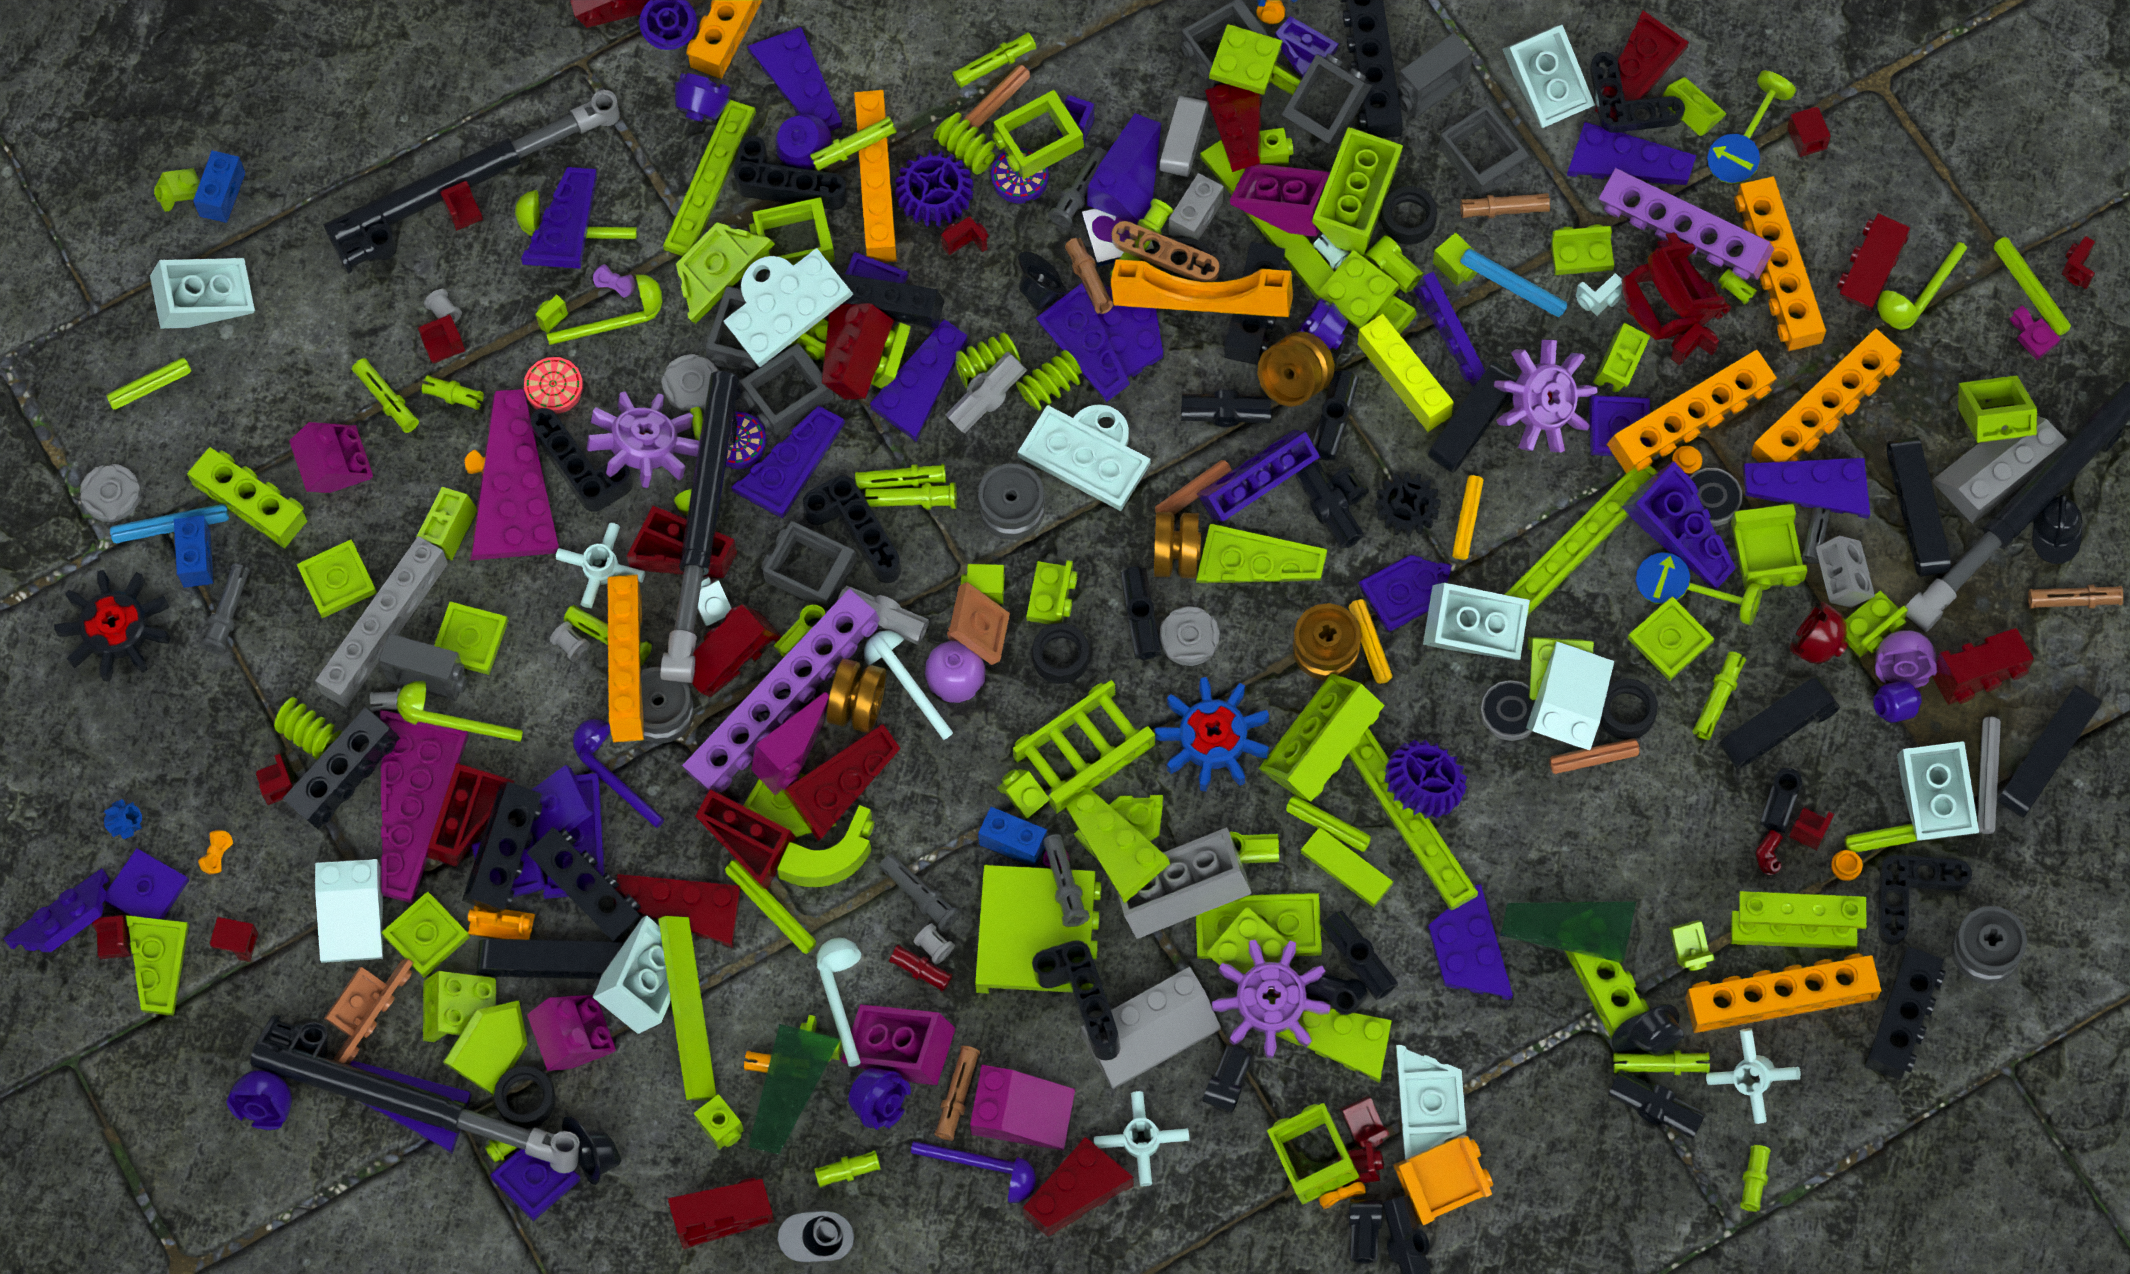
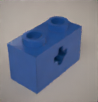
M211 151L193 199L200 217L224 223L228 222L246 173L240 157Z
M204 515L174 519L176 569L183 587L214 584L211 531Z
M990 807L978 832L980 846L1033 868H1036L1045 849L1043 840L1048 837L1047 829L993 807Z

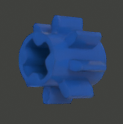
M121 799L112 803V807L104 810L106 814L104 826L112 834V837L121 834L124 840L134 836V832L142 828L140 825L142 814L139 808L134 805V802L125 805L124 800Z

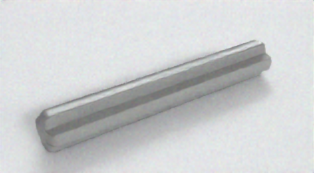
M1987 717L1982 720L1977 812L1978 828L1982 834L1994 833L1996 827L2001 721L1995 717Z

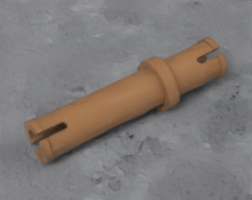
M1548 193L1509 197L1487 195L1486 198L1460 200L1462 218L1475 216L1495 218V215L1550 211Z
M1081 238L1069 240L1065 245V249L1072 260L1074 273L1081 278L1097 313L1101 312V314L1107 313L1112 309L1113 302L1096 271L1094 258L1088 254Z
M2094 584L2087 585L2086 588L2029 589L2028 602L2030 608L2087 606L2090 609L2095 608L2096 605H2122L2123 588L2122 586L2095 587Z
M961 1046L946 1100H942L940 1106L942 1113L934 1134L943 1140H954L960 1115H964L966 1109L964 1101L978 1056L980 1055L979 1050L970 1046Z

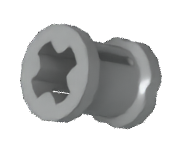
M442 288L430 293L424 301V306L427 309L432 310L438 319L451 315L454 323L459 320L462 311L459 307L453 306L447 298L448 292Z
M564 622L552 633L550 642L553 645L558 644L568 654L567 657L574 662L581 658L588 650L590 642L585 638L582 639L572 629L573 626L570 622Z
M932 923L924 927L913 941L932 957L931 960L935 965L942 962L955 947L954 943L951 941L947 942L936 931V927Z

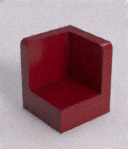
M1818 107L1790 115L1787 129L1799 157L1827 149L1831 135Z
M467 181L440 192L445 209L456 231L483 220Z
M451 315L418 328L421 340L433 364L465 351Z
M280 753L274 755L276 764L256 771L259 788L267 805L283 800L284 796L293 788V783Z
M1803 808L1793 825L1789 837L1817 851L1835 814L1829 811L1826 818Z
M122 915L98 918L92 922V926L97 932V954L100 959L131 956L129 928Z
M217 917L210 946L215 949L234 952L238 960L251 962L259 933L254 924Z

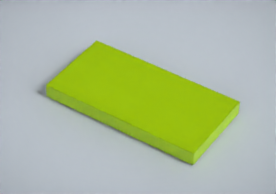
M1319 893L1247 895L1196 916L1197 959H1211L1206 954L1207 951L1246 906L1286 941L1296 942L1294 956L1322 955Z

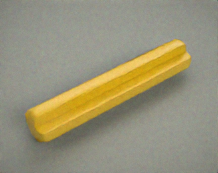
M1470 475L1467 479L1452 556L1456 559L1466 560L1469 556L1484 481L1480 476Z
M1363 599L1355 600L1348 608L1360 625L1361 643L1377 684L1387 683L1392 679L1393 675L1366 602Z

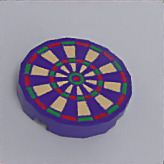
M1019 148L1024 157L1035 152L1031 149ZM1003 152L994 161L991 170L992 184L996 193L1004 200L1016 204L1026 203V201L1039 198L1048 185V167L1023 180L1018 171L1013 172L1006 159L1007 153Z
M736 412L735 445H729L726 467H731V469L740 470L751 467L760 460L767 443L763 425L756 417L746 412Z

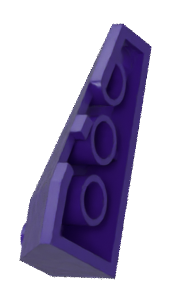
M1134 113L1088 185L1087 206L1136 225L1139 219H1144L1151 207L1150 202L1153 199L1161 123Z
M1673 461L1642 484L1623 504L1622 508L1646 533L1670 553L1680 557L1690 570L1716 590L1736 567L1721 536L1716 534L1709 520L1711 516L1707 508L1704 509L1697 495L1699 491L1695 483Z

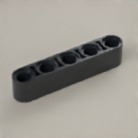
M1919 437L1888 441L1887 457L1916 573L1919 577L1948 573L1951 570L1950 555Z
M2075 685L1997 802L2024 818L2103 701L2080 686Z
M483 939L479 941L477 973L489 977L600 980L624 943Z

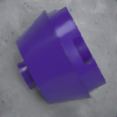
M650 0L642 9L639 26L643 37L652 46L663 50H673L684 46L693 37L697 27V17L693 7L686 0Z
M681 73L679 81L675 82V107L687 113L686 117L698 122H702L703 119L716 121L730 102L728 96L731 88L724 84H720V87H718L716 83L709 81V78L691 73H687V75Z
M811 114L795 115L787 119L777 132L775 139L777 155L788 167L814 169L816 167L810 154L830 146L832 143L831 133L826 123L819 117Z
M1320 298L1296 332L1303 331L1314 334L1324 341L1329 350L1331 348L1336 350L1346 336L1342 332L1348 321L1334 302L1329 303Z
M869 1068L862 1072L853 1083L849 1092L848 1102L865 1127L876 1130L882 1126L891 1128L905 1112L901 1105L905 1095H911V1087L898 1072Z

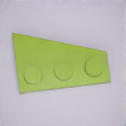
M126 915L141 1010L145 1013L174 1016L189 924L187 922Z

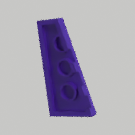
M1864 458L1746 463L1743 466L1745 496L1781 503L1785 501L1797 503L1807 508L1829 509L1830 512L1839 514L1845 512L1866 519L1870 517Z
M353 1060L350 1066L451 1098L452 1101L457 1100L466 1103L467 1109L472 1097L471 1092ZM363 1103L453 1154L460 1130L458 1133L445 1130L443 1127L438 1128Z

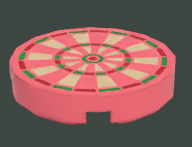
M548 357L537 361L529 368L524 378L525 395L529 404L536 410L548 408L555 412V414H561L572 409L581 398L583 379L579 369L571 361L561 357Z

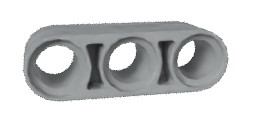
M1179 96L1161 156L1160 171L1189 177L1205 123L1208 101Z

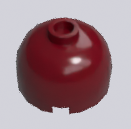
M1825 602L1820 603L1821 610L1815 607L1808 614L1796 632V635L1800 637L1798 644L1796 645L1792 642L1790 646V652L1809 663L1821 664L1829 661L1834 655L1840 657L1848 645V642L1845 641L1847 635L1845 619L1836 609Z

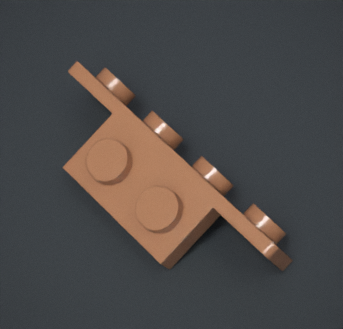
M410 959L401 960L386 983L363 967L358 968L324 1017L326 1021L349 1036L333 1060L349 1064L355 1058L359 1051L357 1044L363 1036L367 1038L377 1025V1022L374 1020L379 1012H385L394 1001L395 997L392 993L398 985L402 987L410 978L412 971L409 969L413 964Z

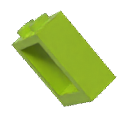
M1055 90L993 122L995 133L992 134V138L999 150L1004 148L1008 155L1006 159L1013 172L1018 171L1023 180L1084 148L1083 133ZM1048 112L1062 133L1063 138L1024 157L1009 132Z
M821 197L752 212L754 223L749 224L750 232L760 237L765 236L764 230L813 219L820 246L817 249L828 263L835 261L834 249ZM816 248L778 257L787 260L794 266ZM769 251L762 258L769 257Z
M2017 375L1959 383L1958 409L1977 443L2037 435V408ZM2014 404V406H2006V407L1991 408V409H1984V410L1981 409V408H1988V407H1996V406H2004V405ZM2006 425L2007 428L2002 430V427Z
M1324 1103L1307 1106L1302 1110L1301 1114L1291 1119L1283 1118L1278 1120L1272 1128L1267 1130L1302 1205L1360 1178L1330 1112ZM1322 1124H1326L1342 1160L1300 1180L1283 1143Z

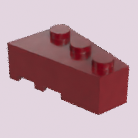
M1877 213L1875 220L1869 218L1862 235L1866 236L1862 247L1856 245L1849 260L1854 264L1849 273L1843 272L1837 288L1841 289L1839 298L1870 312L1873 311L1880 293L1883 291L1888 281L1887 279L1899 259L1898 256L1910 236V227Z
M871 303L840 305L829 313L822 384L845 400L866 399L894 320Z
M743 604L732 608L726 614V620L718 628L711 629L705 635V641L694 650L695 672L692 684L701 694L712 697L740 674L738 669L746 661L752 658L756 662L762 657V654L759 652L771 641L777 643L782 635L760 612Z
M456 763L428 845L427 858L457 867L471 849L472 844L484 832L499 785L507 781L515 784V781Z
M710 789L695 817L761 886L768 890L778 871L777 868L789 842L793 843L796 836L791 830Z
M747 1178L734 1185L667 1198L683 1250L775 1222L763 1179Z

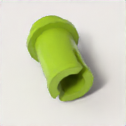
M1730 268L1718 280L1722 285L1721 289L1724 290L1726 288L1741 300L1744 305L1757 292L1755 288H1752L1742 278L1733 274Z
M490 1139L488 1141L489 1145L485 1147V1150L494 1163L499 1160L503 1162L505 1160L504 1157L517 1147Z

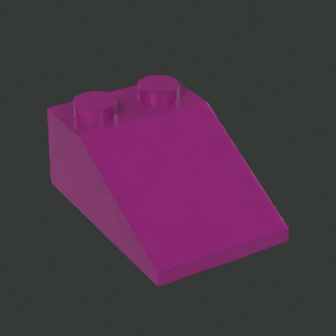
M1263 164L1247 167L1230 198V205L1287 233L1317 237L1320 230L1313 224L1312 219L1330 172Z
M826 692L759 741L755 746L751 770L775 796L799 780L798 777L825 720L829 695Z
M860 1004L851 1030L860 1059V1064L855 1067L865 1070L876 1068L900 1073L903 1079L908 1082L938 1085L956 1028L939 1012ZM844 1053L841 1061L844 1064H848Z
M981 1065L970 1122L971 1135L1064 1151L1075 1089L1015 1070Z

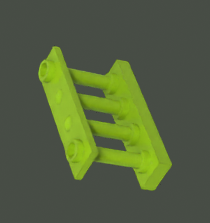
M1112 680L1106 684L1099 683L1094 686L1086 698L1031 736L1029 734L1022 736L1016 741L1015 747H1013L1014 760L1018 763L1025 757H1028L1052 788L1049 794V804L1056 814L1065 809L1086 788L1089 787L1092 790L1155 746V734L1149 726L1141 731L1135 729L1111 699L1115 695V683ZM1100 705L1126 736L1125 742L1118 747L1110 746L1087 717L1088 713ZM1076 722L1101 753V759L1092 765L1085 763L1062 733ZM1051 739L1077 771L1075 773L1076 776L1068 782L1060 780L1037 750Z
M1740 891L1739 911H1732L1731 944L1856 950L1857 928L1866 929L1867 927L1866 897Z

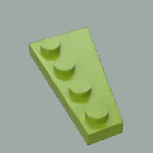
M1210 524L1196 583L1321 581L1327 549Z
M1089 787L1066 806L1069 815L1092 849L1096 859L1105 870L1106 875L1116 888L1124 904L1170 864L1165 854Z
M1269 996V1004H1275L1277 998ZM1331 1008L1329 1014L1325 1015L1303 1011L1298 1022L1311 1038V1044L1306 1048L1315 1051V1054L1324 1058L1328 1057L1352 1071L1356 1072L1357 1070L1370 1076V1079L1380 1083L1392 1020L1357 1013L1343 1015ZM1289 1029L1276 1033V1036L1298 1046L1302 1045Z

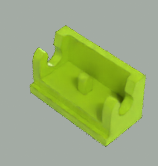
M1623 323L1614 334L1593 383L1598 386L1604 385L1605 382L1614 385L1612 388L1613 392H1619L1624 386L1627 387L1649 341L1650 335Z
M442 487L416 538L419 536L442 549L446 559L453 560L477 513V507L468 494Z

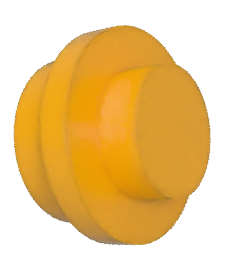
M1267 0L1264 7L1257 6L1256 13L1262 22L1277 24L1285 17V7L1281 0Z
M1682 446L1674 452L1672 462L1675 461L1687 475H1691L1701 468L1702 455L1692 446Z
M1842 850L1836 853L1831 861L1833 874L1844 881L1856 879L1862 871V860L1853 851Z

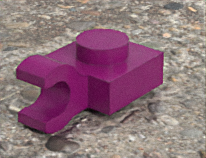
M2020 306L2015 310L2013 316L2009 319L2022 332L2017 340L2036 360H2039L2061 341V338L2042 318L2034 323L2031 314L2024 306Z

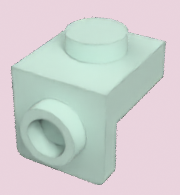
M1615 273L1596 292L1587 284L1581 282L1576 292L1578 303L1585 310H1591L1598 316L1608 305L1613 307L1623 296L1622 278Z
M709 576L702 578L698 611L704 624L708 626L725 618L732 608L719 580L716 578L710 579Z

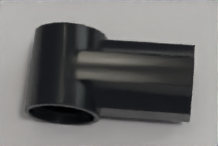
M1784 768L1777 772L1759 823L1767 830L1785 833L1802 786V778L1798 771L1792 768ZM1784 780L1790 781L1794 785V789L1786 791L1780 787L1779 782Z
M1325 973L1318 981L1305 986L1306 997L1316 1001H1323L1333 1006L1336 1012L1343 1015L1353 1013L1367 998L1366 986L1358 979L1343 980ZM1345 992L1353 996L1354 1002L1346 998Z
M1227 1046L1215 1076L1212 1075L1207 1085L1203 1102L1232 1113L1238 1102L1242 1090L1241 1084L1251 1063L1252 1055L1241 1048Z
M1350 1199V1261L1358 1264L1377 1263L1378 1236L1382 1222V1200Z

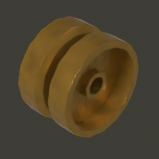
M1295 332L1263 352L1258 362L1257 375L1261 387L1272 400L1288 407L1299 406L1330 384L1334 376V360L1331 351L1324 341L1311 333Z
M1156 512L1154 577H1170L1173 570V559H1179L1178 574L1180 577L1196 578L1197 560H1200L1201 532H1198L1199 513H1183L1180 517V531H1174V515L1172 512Z
M1331 603L1315 605L1301 615L1297 620L1294 631L1293 652L1296 663L1304 673L1311 678L1326 681L1331 673L1342 677L1351 671L1356 665L1361 642L1360 625L1354 615L1344 607Z
M842 659L836 671L829 696L827 723L845 726L852 716L851 721L854 730L870 733L874 728L881 708L886 684V669L869 665L862 674L860 662Z

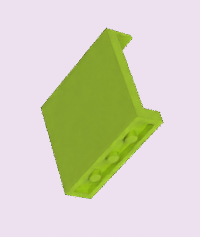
M984 865L975 982L976 993H989V988L1073 992L1070 983L1049 989L1038 985L1035 980L1032 961L1034 956L1042 950L1075 940L1086 943L1093 959H1097L1098 941L1092 940L1093 929H1099V911H1094V900L1101 899V882L1096 881L1095 871L1071 870L1075 885L1082 889L1083 895L1081 900L1084 910L1089 912L1090 918L1082 925L1065 927L1062 923L1064 915L1061 905L1055 899L1058 889L1051 869ZM1080 956L1075 957L1071 960V962L1079 963L1083 961L1084 958ZM1046 966L1041 971L1045 973L1050 972L1054 967ZM1087 983L1082 985L1080 989L1089 990L1094 985Z

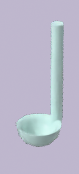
M890 630L879 631L873 634L867 640L864 648V659L867 665L873 664L882 657L942 739H947L953 734L952 730L892 651L904 638Z
M838 937L822 944L816 955L817 968L820 970V976L848 1066L854 1067L860 1064V1059L833 972L843 971L852 967L860 960L861 952L854 942Z

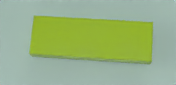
M1321 827L1317 829L1301 849V854L1373 908L1393 885L1391 879Z

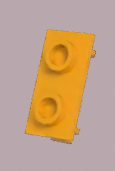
M474 905V908L470 909L468 913V921H470L468 933L469 935L494 939L530 940L535 914L507 909L494 913Z

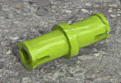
M430 375L425 377L424 381L428 382V385L422 384V393L443 398L449 404L456 402L476 410L481 407L477 400L483 402L484 393L482 391L460 386L459 382L453 380L447 382Z
M1762 1145L1750 1147L1747 1171L1743 1172L1742 1178L1745 1184L1740 1207L1751 1212L1760 1211L1763 1186L1767 1185L1768 1182L1766 1170L1771 1150Z
M873 1150L872 1152L849 1159L848 1156L841 1157L839 1162L814 1169L819 1187L821 1188L845 1179L848 1182L853 1181L855 1176L881 1170L877 1153Z

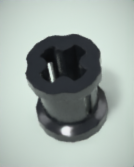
M1353 466L1344 467L1331 478V483L1334 486H1338L1343 492L1348 505L1356 504L1369 493V488L1362 485L1355 476Z

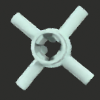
M609 523L602 544L591 545L586 549L584 555L560 548L557 550L556 560L581 566L589 580L581 601V605L585 608H592L599 586L608 584V577L638 575L639 582L642 583L644 580L645 571L618 564L617 557L612 552L620 526L615 523ZM601 560H606V566L599 568L598 566L602 564Z
M1752 1029L1740 1030L1744 1060L1736 1066L1734 1071L1707 1073L1706 1081L1708 1085L1735 1084L1739 1092L1750 1095L1754 1123L1767 1122L1762 1093L1770 1087L1772 1081L1800 1079L1799 1067L1774 1068L1773 1063L1768 1058L1756 1055ZM1759 1075L1760 1080L1755 1081L1750 1076Z
M1136 1091L1131 1093L1133 1120L1126 1126L1123 1134L1095 1136L1094 1144L1099 1149L1124 1147L1130 1155L1137 1158L1140 1186L1152 1185L1150 1156L1157 1151L1160 1143L1189 1141L1188 1128L1159 1131L1155 1124L1146 1118L1143 1092ZM1144 1131V1137L1151 1139L1148 1144L1144 1142L1137 1145L1133 1142L1138 1137L1137 1132Z

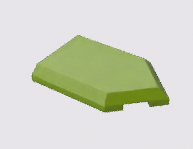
M800 773L798 779L800 780L806 775ZM760 779L757 781L744 803V807L791 830L796 837L812 833L783 792L784 789L775 796Z
M1132 795L1119 796L1109 804L1150 842L1160 835L1163 795H1150V798H1133ZM1077 830L1074 836L1095 857L1087 841H1085L1080 831Z
M519 1000L475 1010L443 1062L492 1096H494L495 1086L500 1077L514 1067L528 1044Z

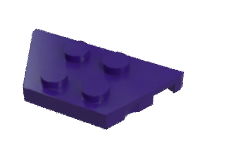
M1105 286L1108 296L1113 302L1112 288ZM1113 305L1112 309L1107 313H1097L1127 378L1129 376H1136L1143 371L1144 367L1153 365L1163 358L1156 308Z
M102 868L73 889H67L62 892L58 899L48 907H42L37 910L31 919L3 939L11 949L22 945L28 951L52 952L102 916L104 908L102 904L106 898L103 884L109 882V877Z
M1479 884L1475 886L1478 891L1477 897L1452 911L1448 908L1428 925L1429 935L1445 987L1454 989L1465 988L1473 993L1483 995L1484 992L1502 996V999L1509 1000L1513 997L1482 886Z

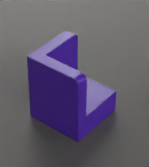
M1067 95L1065 107L1083 133L1085 143L1095 120L1094 103ZM1057 128V135L1063 137L1062 133Z

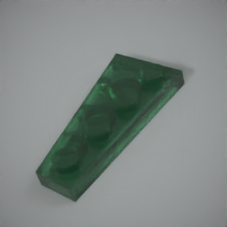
M1636 901L1507 903L1500 936L1623 963Z
M779 1024L748 1147L775 1154L781 1152L840 1042V1038Z

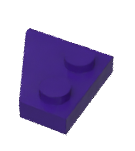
M1291 16L1277 30L1274 38L1282 40L1281 51L1301 78L1304 77L1316 54L1325 57L1328 53L1334 55L1339 43Z

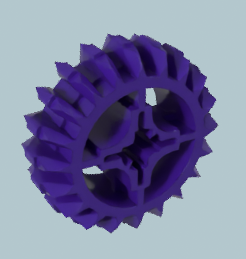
M929 150L927 157L923 158L918 153L916 162L908 159L906 162L907 168L901 167L899 170L900 177H897L895 180L897 186L895 196L898 198V206L900 209L904 208L906 217L913 215L915 223L924 219V224L927 227L931 221H935L936 225L940 227L941 220H946V222L951 224L953 215L961 218L962 210H968L969 200L973 198V180L970 179V171L964 169L962 160L955 162L953 154L944 158L942 150L938 153V156H933V153ZM948 177L957 184L958 188L956 191L952 190L951 186L947 184ZM912 186L918 188V192L922 194L920 201L912 194Z
M1414 739L1409 744L1404 743L1392 753L1389 758L1390 760L1386 764L1384 781L1389 784L1387 792L1395 793L1394 801H1401L1403 803V810L1410 808L1413 810L1414 816L1421 812L1425 819L1431 816V814L1437 819L1442 814L1447 815L1459 805L1467 788L1465 786L1467 777L1462 774L1464 766L1456 765L1457 757H1450L1448 749H1439L1438 743L1430 746L1426 739L1420 742V744Z

